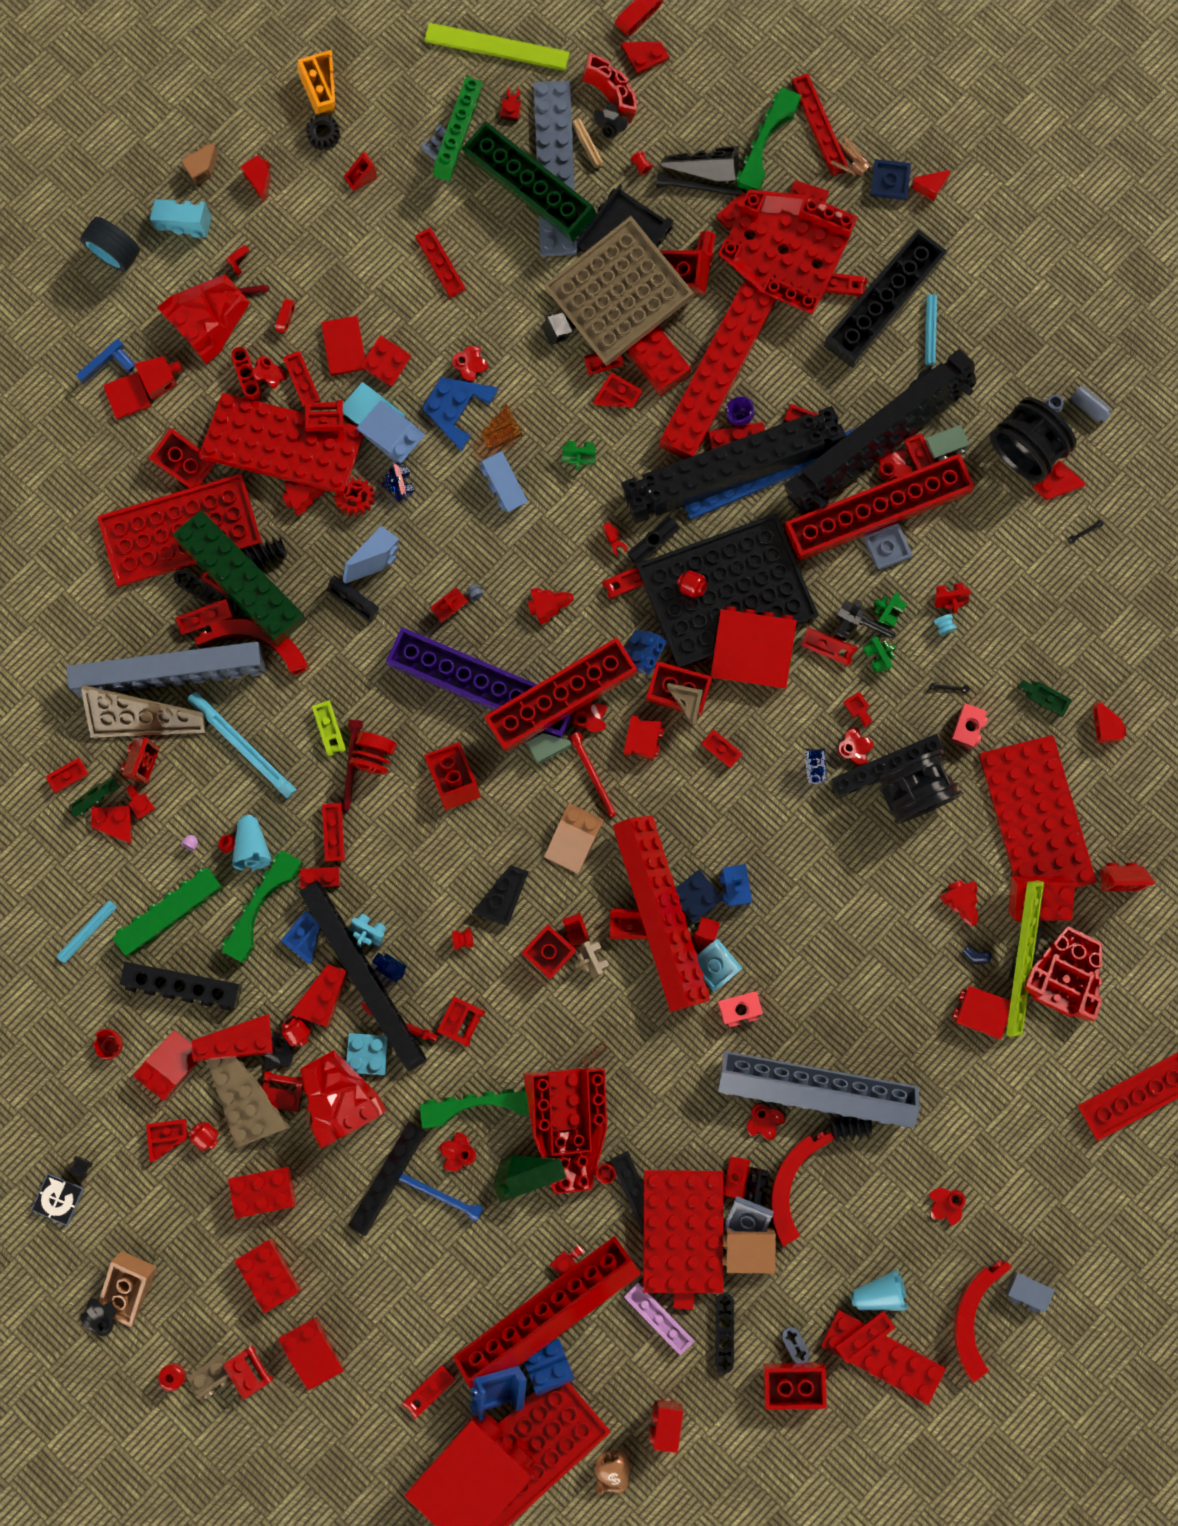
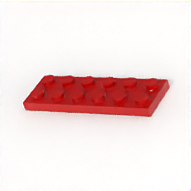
M1178 1052L1077 1105L1096 1141L1178 1099Z
M838 1309L820 1346L842 1358L835 1346L864 1325V1323ZM884 1336L850 1362L929 1405L946 1371L945 1367L888 1336Z

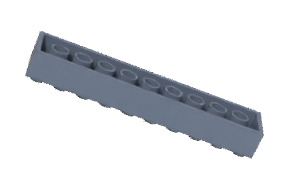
M259 642L67 666L68 688L80 698H83L81 692L82 685L111 692L127 693L129 689L143 691L152 686H155V688H165L168 684L183 686L186 685V682L193 681V683L198 684L204 683L208 679H212V681L224 680V677L238 679L242 678L243 675L260 676L262 675L261 673L266 672L264 649Z
M728 1051L723 1053L718 1092L726 1095L743 1096L747 1099L754 1098L765 1102L781 1103L785 1106L792 1105L803 1109L819 1110L824 1113H835L845 1117L852 1116L862 1120L879 1121L883 1124L890 1123L905 1128H915L920 1109L918 1086Z

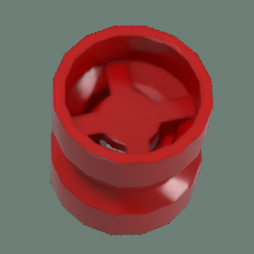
M471 928L465 929L464 933L458 930L452 931L454 950H459L464 945L467 948L474 947Z
M608 1163L600 1164L596 1171L598 1181L603 1184L613 1182L616 1176L614 1167Z

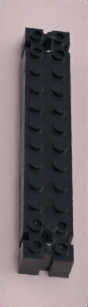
M958 349L948 357L947 362L944 364L941 362L803 469L801 475L798 477L794 476L786 482L784 487L789 495L787 496L789 505L800 516L816 510L817 504L822 509L826 508L830 497L843 490L851 481L856 480L862 472L870 469L880 458H884L893 448L901 445L907 437L915 434L924 424H928L934 416L942 413L952 402H956L961 397V392L966 393L968 396L971 395L973 387L976 385L974 361Z
M833 406L819 410L817 416L813 417L810 413L642 475L641 480L636 481L634 477L621 482L622 493L630 508L633 520L637 524L648 520L650 514L655 513L656 516L816 459L845 438L846 434L842 425L838 424V417Z

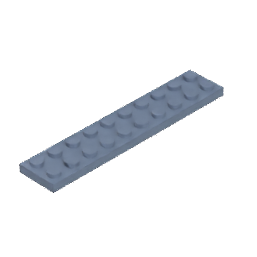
M570 81L534 82L537 162L575 191ZM539 216L540 256L577 255V240L575 239L574 242H571Z

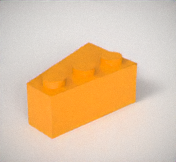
M332 50L299 59L297 72L315 114L318 117H321L320 114L324 113V116L333 114L335 111Z

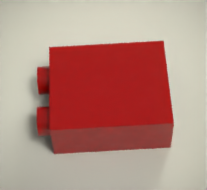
M486 1414L482 1421H478L476 1416L473 1415L408 1488L404 1497L434 1526H490L532 1479L533 1470L529 1466L534 1461V1458L518 1443L512 1449L507 1447L499 1439L504 1430L492 1417Z

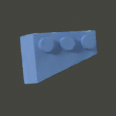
M502 451L478 462L482 474L490 482L488 485L492 493H496L499 499L497 503L501 510L505 509L506 512H509L528 502Z

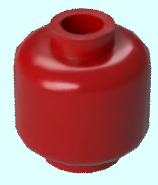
M690 570L685 574H681L678 579L679 589L682 594L697 598L706 591L707 582L705 577L699 573Z
M291 1017L282 1024L281 1034L289 1045L301 1047L308 1042L310 1029L302 1018Z
M198 1122L189 1132L191 1135L189 1138L190 1142L201 1151H205L208 1148L212 1150L219 1142L217 1140L218 1130L208 1122Z
M170 1363L160 1370L158 1382L164 1390L175 1391L185 1383L186 1371L180 1364Z

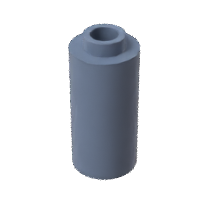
M1083 385L1070 398L1074 404L1098 423L1101 420L1105 422L1112 414L1109 412L1111 408Z

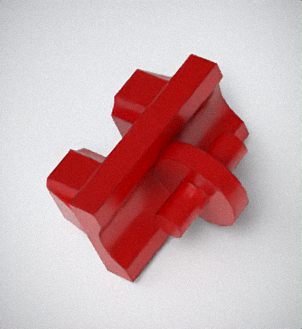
M963 582L953 585V591H947L944 585L937 586L934 601L935 608L945 607V610L951 609L953 614L958 613L959 607L969 604L970 588L966 589Z
M456 587L432 605L430 609L439 621L443 623L469 602Z

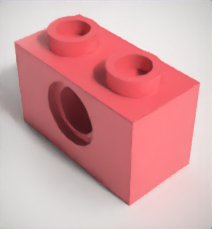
M965 703L961 708L950 742L970 750L975 745L978 746L982 736L979 735L980 729L985 727L988 720L985 717L987 711ZM966 723H971L974 726V731H968L965 727Z
M757 991L718 1001L723 1024H728L729 1027L740 1025V1021L747 1019L748 1022L759 1020V1016L763 1014ZM737 1005L745 1006L746 1013L744 1015L736 1013L735 1008Z

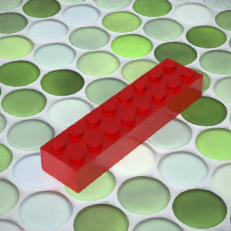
M618 637L485 715L484 718L506 753L637 675L638 669Z

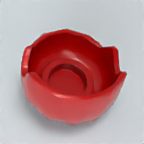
M102 1029L96 1032V1040L93 1043L96 1054L101 1059L107 1060L117 1057L123 1048L122 1037L111 1029Z

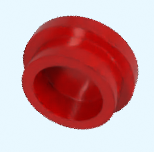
M231 834L223 835L218 843L221 851L224 853L233 851L236 837Z

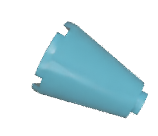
M244 815L238 820L232 860L233 867L238 870H245V867H251V870L265 868L270 865L271 855L257 818L252 815Z
M899 1270L887 1273L854 1289V1294L851 1295L853 1307L857 1306L858 1310H908V1303H904L903 1299L907 1296Z

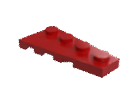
M269 1014L192 1040L193 1062L273 1054Z

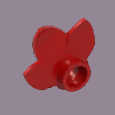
M469 346L463 352H458L453 356L452 365L456 370L460 371L463 379L475 382L476 373L488 369L487 362L482 357H479L481 348ZM458 359H463L464 363H460Z
M261 356L256 360V366L252 370L255 381L264 379L273 389H276L280 380H287L284 370L280 366L273 364L268 357Z
M905 450L894 453L889 451L884 458H880L879 476L882 479L890 480L894 477L898 478L911 473L913 468L905 465L907 452ZM884 469H889L890 473H885Z
M592 702L588 703L573 714V725L578 729L586 728L590 732L603 731L607 726L601 719L606 714L607 706L592 704ZM584 717L585 722H578V718Z
M852 728L845 733L844 741L838 745V754L842 758L850 759L856 765H864L868 763L865 754L872 750L874 743L867 737H861L859 728Z
M764 1103L755 1104L751 1109V1118L747 1122V1131L751 1137L760 1133L765 1139L773 1140L777 1132L776 1125L784 1124L785 1117L776 1108H769ZM763 1110L764 1115L759 1117L758 1112Z
M456 1132L454 1141H445L439 1146L440 1152L447 1158L443 1166L447 1171H459L464 1165H471L476 1159V1151L470 1146L469 1138L463 1133ZM465 1152H468L467 1159L463 1157V1154Z
M937 1188L929 1193V1197L936 1202L931 1209L932 1218H947L951 1226L961 1220L962 1208L966 1203L965 1195L961 1191ZM954 1196H957L959 1198V1202L957 1204H954L952 1202V1198Z

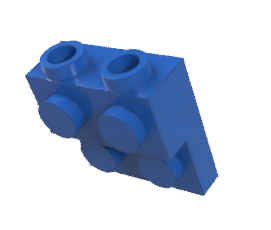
M635 630L625 650L638 669L637 671L650 675L667 641L658 634Z
M559 1338L551 1341L525 1361L537 1396L575 1380Z

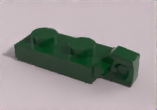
M1022 680L1018 686V689L1026 693L1025 697L1060 717L1065 715L1072 699L1039 681L1029 683Z
M111 776L102 784H97L69 805L70 812L74 817L83 815L88 811V807L94 803L101 802L106 794L114 793L120 787L119 784Z

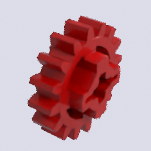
M351 477V481L346 485L347 492L345 494L335 493L336 507L341 508L342 514L347 511L349 517L352 513H355L356 517H358L360 512L365 515V509L370 511L371 505L375 504L373 486H368L367 480L362 482L361 477L357 481L354 477Z

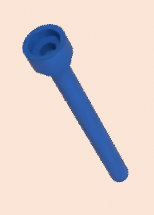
M402 1174L399 1181L466 1212L467 1216L470 1217L469 1219L475 1222L478 1221L482 1213L483 1207L477 1204L475 1206L471 1204L470 1206L405 1174Z

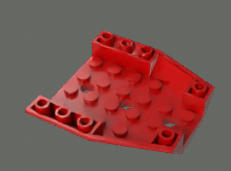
M748 190L741 204L737 220L728 238H725L718 255L761 293L813 315L849 242L858 216L808 195ZM751 232L755 237L752 240H748L744 235ZM780 247H786L788 249V253L781 254L779 253L778 249ZM819 261L822 267L816 269L812 266V263Z

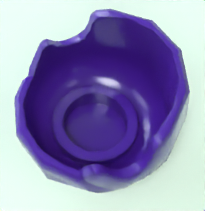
M745 396L733 398L726 405L727 418L735 426H744L750 423L754 417L753 403Z

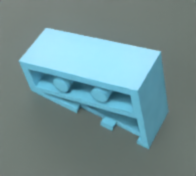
M155 199L150 221L153 227L160 231L170 230L176 234L186 233L195 238H207L212 217L205 202H200L199 205H191L190 201H185L184 204H176L175 200Z

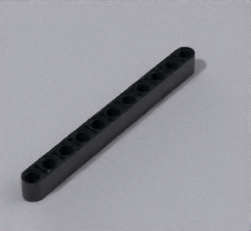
M316 880L300 890L303 900L404 1067L411 1072L425 1063L427 1059L361 948L356 945V940L352 937L353 935L322 884Z

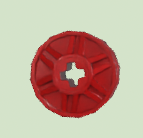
M359 731L355 744L362 748V751L354 750L352 754L358 758H350L349 763L359 770L370 774L388 775L389 770L383 766H391V762L385 759L384 756H394L397 743L377 734Z

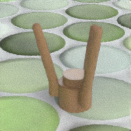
M844 137V140L855 155L838 140L840 147L854 160L851 165L853 169L835 161H831V164L849 172L854 177L857 174L861 177L870 166L867 160L862 157L847 137Z

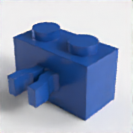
M746 864L723 867L722 873H719L720 883L724 884L725 892H722L723 902L727 903L728 908L751 904L752 898Z

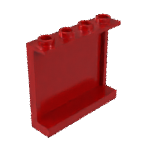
M725 606V610H720L711 677L787 689L797 620H793L792 615L782 614V617L779 618L774 617V613L763 611L762 615L755 614V610L744 609V612H737L736 607Z

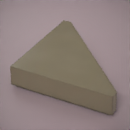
M668 683L667 688L691 724L695 726L703 690Z

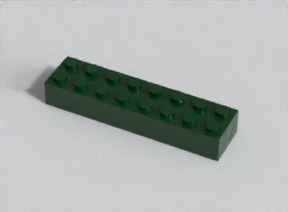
M487 121L479 127L461 148L468 160L571 242H574L596 217L597 214L592 204Z
M202 510L173 533L175 541L277 646L306 622L304 614Z

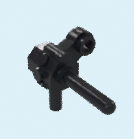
M845 600L836 617L843 621L834 637L839 640L846 641L850 633L847 630L849 625L857 628L858 624L861 626L865 625L891 639L896 636L894 631L866 618L867 615L864 614L866 610L861 608L862 602L860 600H856L854 604Z

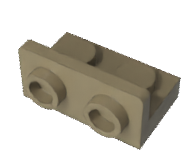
M219 1354L187 1377V1380L197 1393V1399L201 1397L207 1399L215 1393L213 1389L220 1384L223 1387L232 1381L223 1367V1364L227 1361L222 1354Z

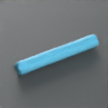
M929 294L926 298V366H934L936 362L937 295Z
M107 901L59 952L57 958L61 962L66 963L115 911L116 905L111 901Z

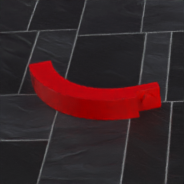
M230 619L210 624L212 632L205 631L200 633L199 637L194 638L200 649L229 639L255 640L275 650L286 662L292 676L310 670L306 659L289 638L277 646L252 620Z
M822 1131L814 1136L815 1141L812 1140L810 1135L800 1140L784 1157L775 1174L771 1189L770 1209L774 1211L772 1222L776 1235L783 1247L800 1237L790 1211V1191L793 1179L801 1164L812 1153L835 1139L831 1132L825 1133V1131Z
M998 1260L990 1266V1271L985 1266L976 1271L962 1290L956 1305L953 1321L954 1344L959 1361L966 1375L973 1383L990 1371L982 1360L976 1346L974 1335L975 1314L986 1290L1012 1268L1008 1261Z

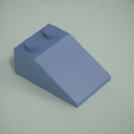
M381 400L356 428L398 466L425 436L413 423Z
M380 526L345 563L343 582L346 584L382 571L388 565L391 566L397 559L396 553L399 549V538Z

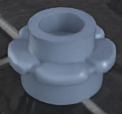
M1051 395L1050 398L1046 399L1045 404L1058 413L1062 410L1064 402L1059 395Z
M471 585L467 588L465 596L470 601L481 598L484 594L481 590L482 586Z

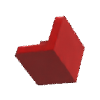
M580 913L562 919L571 946L576 947L587 941L590 942Z

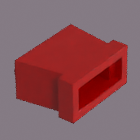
M631 715L623 756L631 757L632 753L653 762L654 757L659 755L660 746H657L658 738L662 739L664 728L661 727V722L639 721V717Z

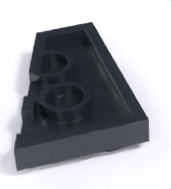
M510 865L472 913L509 926L529 871Z

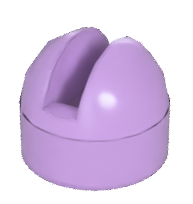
M188 835L183 839L181 845L188 850L195 851L198 841L194 835Z

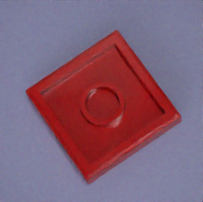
M138 372L103 385L117 420L152 407Z

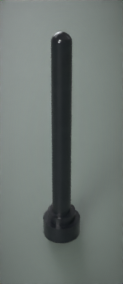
M658 172L656 187L658 188L670 185L739 196L744 192L739 188L668 178L669 176Z

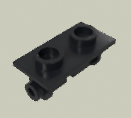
M751 1167L747 1178V1191L744 1194L745 1200L764 1206L766 1192L760 1191V1187L767 1188L768 1170Z

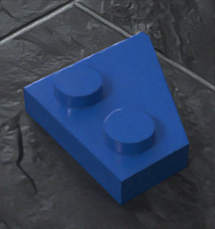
M305 911L281 941L310 964L320 926L315 918Z

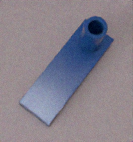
M117 338L78 372L76 376L82 384H85L113 358L127 372L135 368V363L123 351L125 347Z

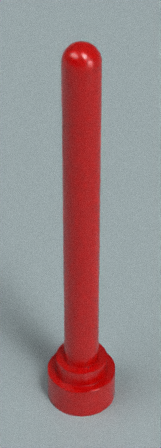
M581 732L567 737L566 739L571 742L573 748H576L608 815L612 818L615 817L616 812L582 745L584 738Z

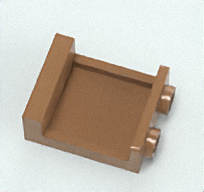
M731 1228L726 1229V1234H723V1247H726V1254H723V1266H726L727 1273L775 1274L776 1234L774 1228H767L766 1232H733Z

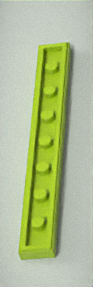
M434 23L428 24L425 42L562 71H566L570 56L569 51Z
M1038 880L1027 882L1006 1036L1009 1037L1023 1034L1028 992L1024 986L1033 964L1044 882Z

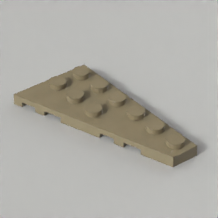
M82 685L81 692L91 738L205 733L206 731L203 712Z
M215 1029V1030H213V1031H210V1032H208V1033H205V1034H203V1035H200L199 1038H200V1037H203V1036H206V1035H209V1034H212V1033H215V1032H218V1031H220V1030H219V1029ZM240 1058L207 1060L236 1148L291 1128L281 1118L278 1109L274 1108L268 1100L267 1094L251 1072L247 1071Z

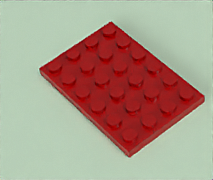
M644 1170L643 1293H723V1171Z

